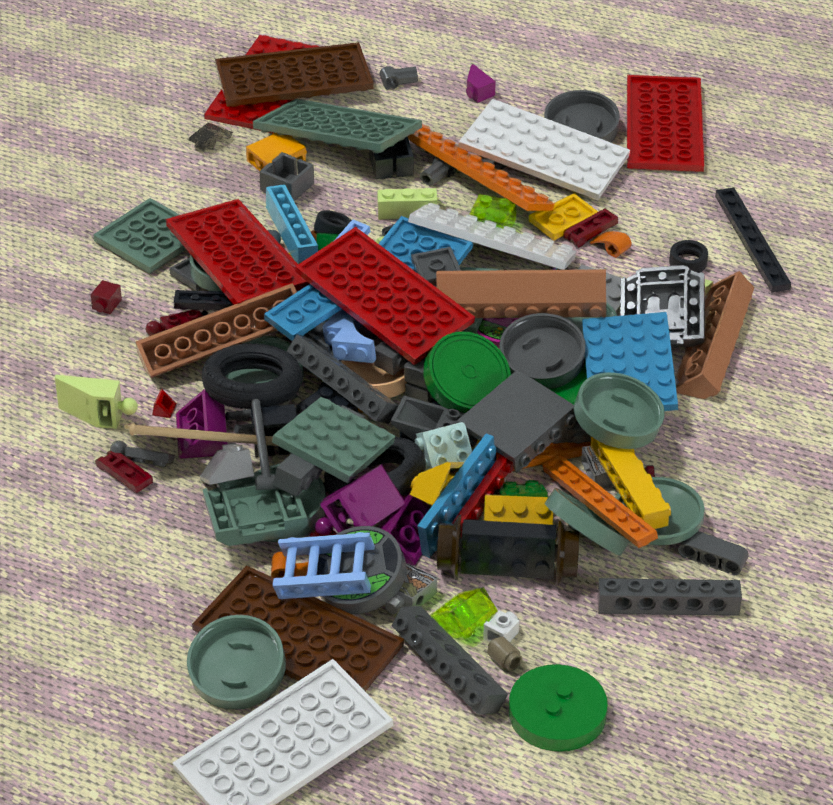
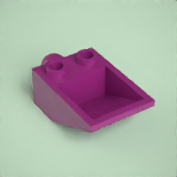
M381 464L324 498L320 505L328 518H320L315 524V529L318 534L327 536L333 531V527L339 533L353 527L373 526L403 506L405 501ZM339 499L342 506H338L335 501ZM351 518L354 525H349L347 520Z

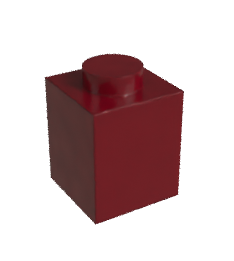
M102 280L90 294L92 309L97 312L111 314L122 301L121 286Z

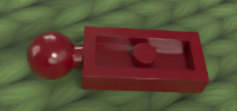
M188 310L160 317V323L157 321L148 322L145 330L149 336L203 317L200 310Z

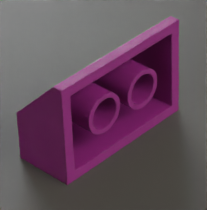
M203 389L176 413L177 428L227 433L225 406L211 398L206 390ZM177 438L178 458L213 457L217 450L223 449L222 445L228 443L224 441Z
M410 491L402 495L405 504L382 519L377 528L387 531L396 539L406 563L414 566L422 555L418 524L431 507L426 502L410 495Z

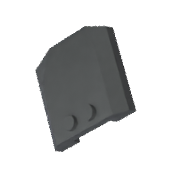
M684 265L641 268L636 271V274L628 278H621L620 316L667 312L671 348L698 346L705 342V275L702 272H694Z

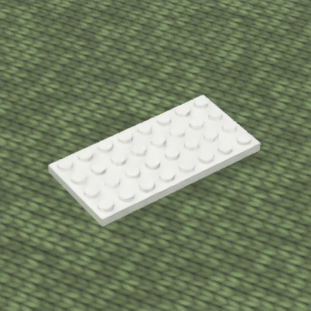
M495 99L489 102L459 141V148L596 200H599L630 154V150Z
M428 203V205H424L411 213L408 222L561 270H565L577 253V251L572 250L573 247L570 245H555L553 240L547 238L539 240L534 238L535 235L523 232V234L516 233L514 228L508 226L500 228L496 226L497 223L485 220L484 223L478 221V218L472 215L461 216L458 215L459 212L456 210L447 209L445 211L439 209L440 206L433 203Z
M332 659L172 763L173 769L205 805H276L394 726L393 719Z

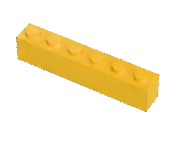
M591 437V449L627 508L654 529L668 526L669 516H671L670 505L667 502L665 503L660 489L656 488L653 484L651 475L646 473L643 463L636 457L634 449L612 447Z

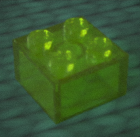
M479 194L469 215L477 217V221L485 223V220L497 223L496 227L504 229V226L512 228L516 221L517 205L505 198Z

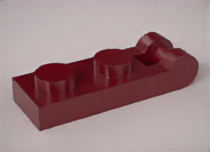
M604 208L568 228L564 233V238L568 241L572 240L573 244L580 248L589 239L618 224V217Z
M108 451L105 457L101 456L95 460V464L100 470H105L136 494L153 483V476L121 453Z

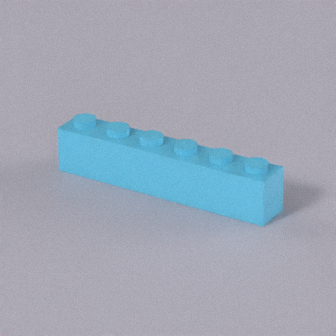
M285 185L266 187V208L292 258L300 264L318 252V245Z

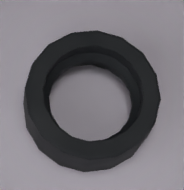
M323 210L317 214L314 230L316 233L338 235L352 220L339 212Z
M682 240L672 245L669 257L670 266L684 265L697 273L705 270L708 262V249L702 243L694 240ZM691 254L699 258L686 260L679 257V255Z

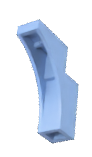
M343 309L332 315L322 326L325 343L332 346L333 355L338 360L374 363L376 360L374 340L361 335L358 331L362 324Z

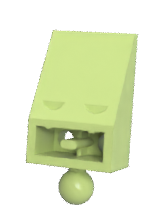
M55 375L59 409L95 427L117 429L122 413L132 415L138 409V404L133 398H125L122 401L120 380Z

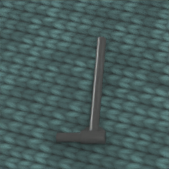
M253 399L251 404L262 473L255 480L256 490H279L280 488L273 485L275 475H271L260 400Z

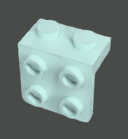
M462 422L416 434L415 443L420 447L425 456L426 470L446 462H465L472 453L467 429Z

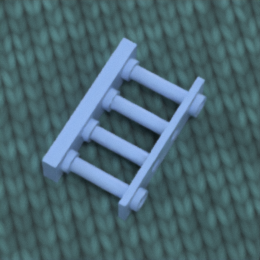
M358 532L355 534L303 538L290 537L278 540L283 555L287 556L284 577L274 578L273 588L279 599L370 593V581L366 572H362L364 551L375 549L370 533ZM355 551L353 572L339 574L341 553ZM332 553L330 574L317 575L319 554ZM297 555H309L306 576L294 577Z

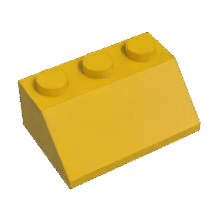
M446 462L419 473L411 483L412 491L410 495L433 505L464 462Z

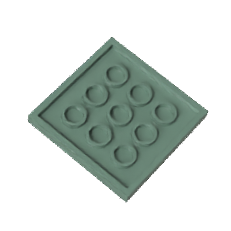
M151 198L93 234L95 242L150 274L186 250L166 226V219L180 214Z
M320 397L275 433L272 443L349 483L394 443L396 436L370 423L368 420L351 413L349 410L332 403L330 400Z

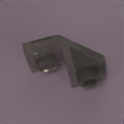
M207 123L191 135L189 141L195 143L194 147L205 151L206 148L214 150L217 139L222 140L223 137L230 139L233 132L219 125Z

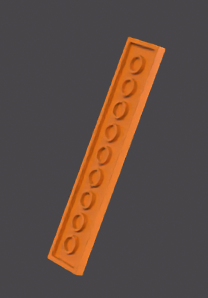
M422 124V128L408 136L409 141L526 211H553L555 203L548 200V196L536 193L535 189L530 186H524L521 184V180L509 177L508 173L503 170L495 169V165L481 161L482 158L480 156L470 154L467 150L459 148L455 145L456 142L444 139L441 133L431 131L429 126Z

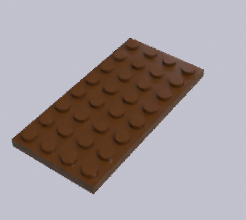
M359 42L215 59L227 107L374 89V83Z
M247 565L192 623L193 631L199 633L205 626L222 617L231 615L256 617L269 624L280 637L286 658L284 675L300 681L334 659L365 692L404 646L403 638L316 597L279 599L273 588L274 578Z

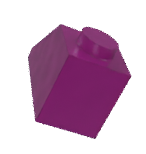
M471 65L467 78V96L477 103L495 96L496 81L476 65Z

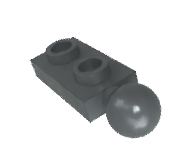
M120 440L113 442L110 446V451L121 453L124 456H131L132 461L145 463V459L152 460L153 465L166 467V463H174V454L128 447L125 442Z

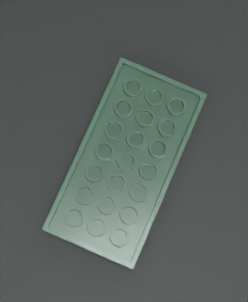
M294 99L253 121V129H259L261 132L292 135L293 138L303 137L308 138L309 141H324L325 144L336 143L340 144L341 147L352 146L358 150L369 149L374 153L383 152L386 148L394 146L398 141L404 140L405 137L414 134L415 131L422 128V120L302 99Z

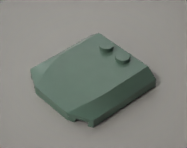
M262 474L217 483V488L211 491H207V488L203 489V498L216 541L227 546L245 543L252 544L257 541L275 540L281 537L297 535L308 525L307 516L299 495L296 497L282 489L256 490L255 480Z

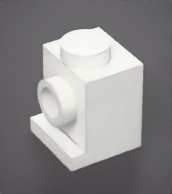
M499 610L489 622L486 621L484 623L483 639L490 643L492 639L503 636L510 642L519 633V620L517 616L512 612L504 613Z

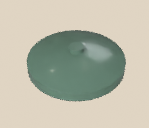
M652 477L653 484L656 488L660 489L665 503L667 502L670 505L671 516H669L668 526L655 529L658 539L649 544L671 545L689 539L699 531L704 521L705 508L701 496L692 487L681 481L665 477ZM617 493L615 498L626 506L620 494Z

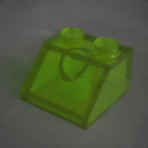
M482 587L458 593L430 614V616L454 639L460 637L467 639L476 633L475 629L478 626H484L486 621L489 622L492 619L491 616L498 612L485 588Z

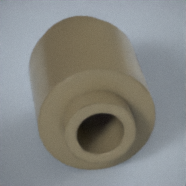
M505 637L494 638L488 644V655L503 669L513 671L519 667L522 662L520 651Z

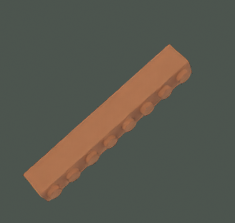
M606 269L437 271L436 273L437 288L475 316V318H521L537 313L574 318L606 317Z
M740 271L713 284L705 296V342L695 347H686L676 375L679 381L676 386L677 394L706 399L710 396L714 397L720 392L755 288Z
M293 283L136 341L137 353L144 370L152 378L211 356L223 348L233 345L237 346L238 344H243L277 331L275 327L264 320V314L297 293Z

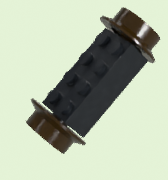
M461 515L457 517L454 524H439L437 570H451L455 580H458L460 557V574L553 579L555 562V586L559 585L563 577L577 578L579 531L565 530L562 521H559L557 544L556 525L463 519L462 538Z

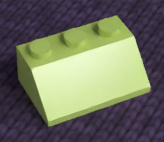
M405 188L377 190L378 220L399 219L401 216L409 218L411 213L422 206L428 205V203L437 204V189Z

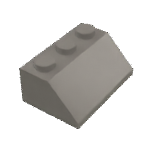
M236 443L222 445L223 449L216 451L200 475V480L211 485L254 476L250 450Z

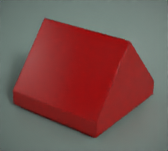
M163 389L160 390L156 398L152 415L170 418L177 403Z

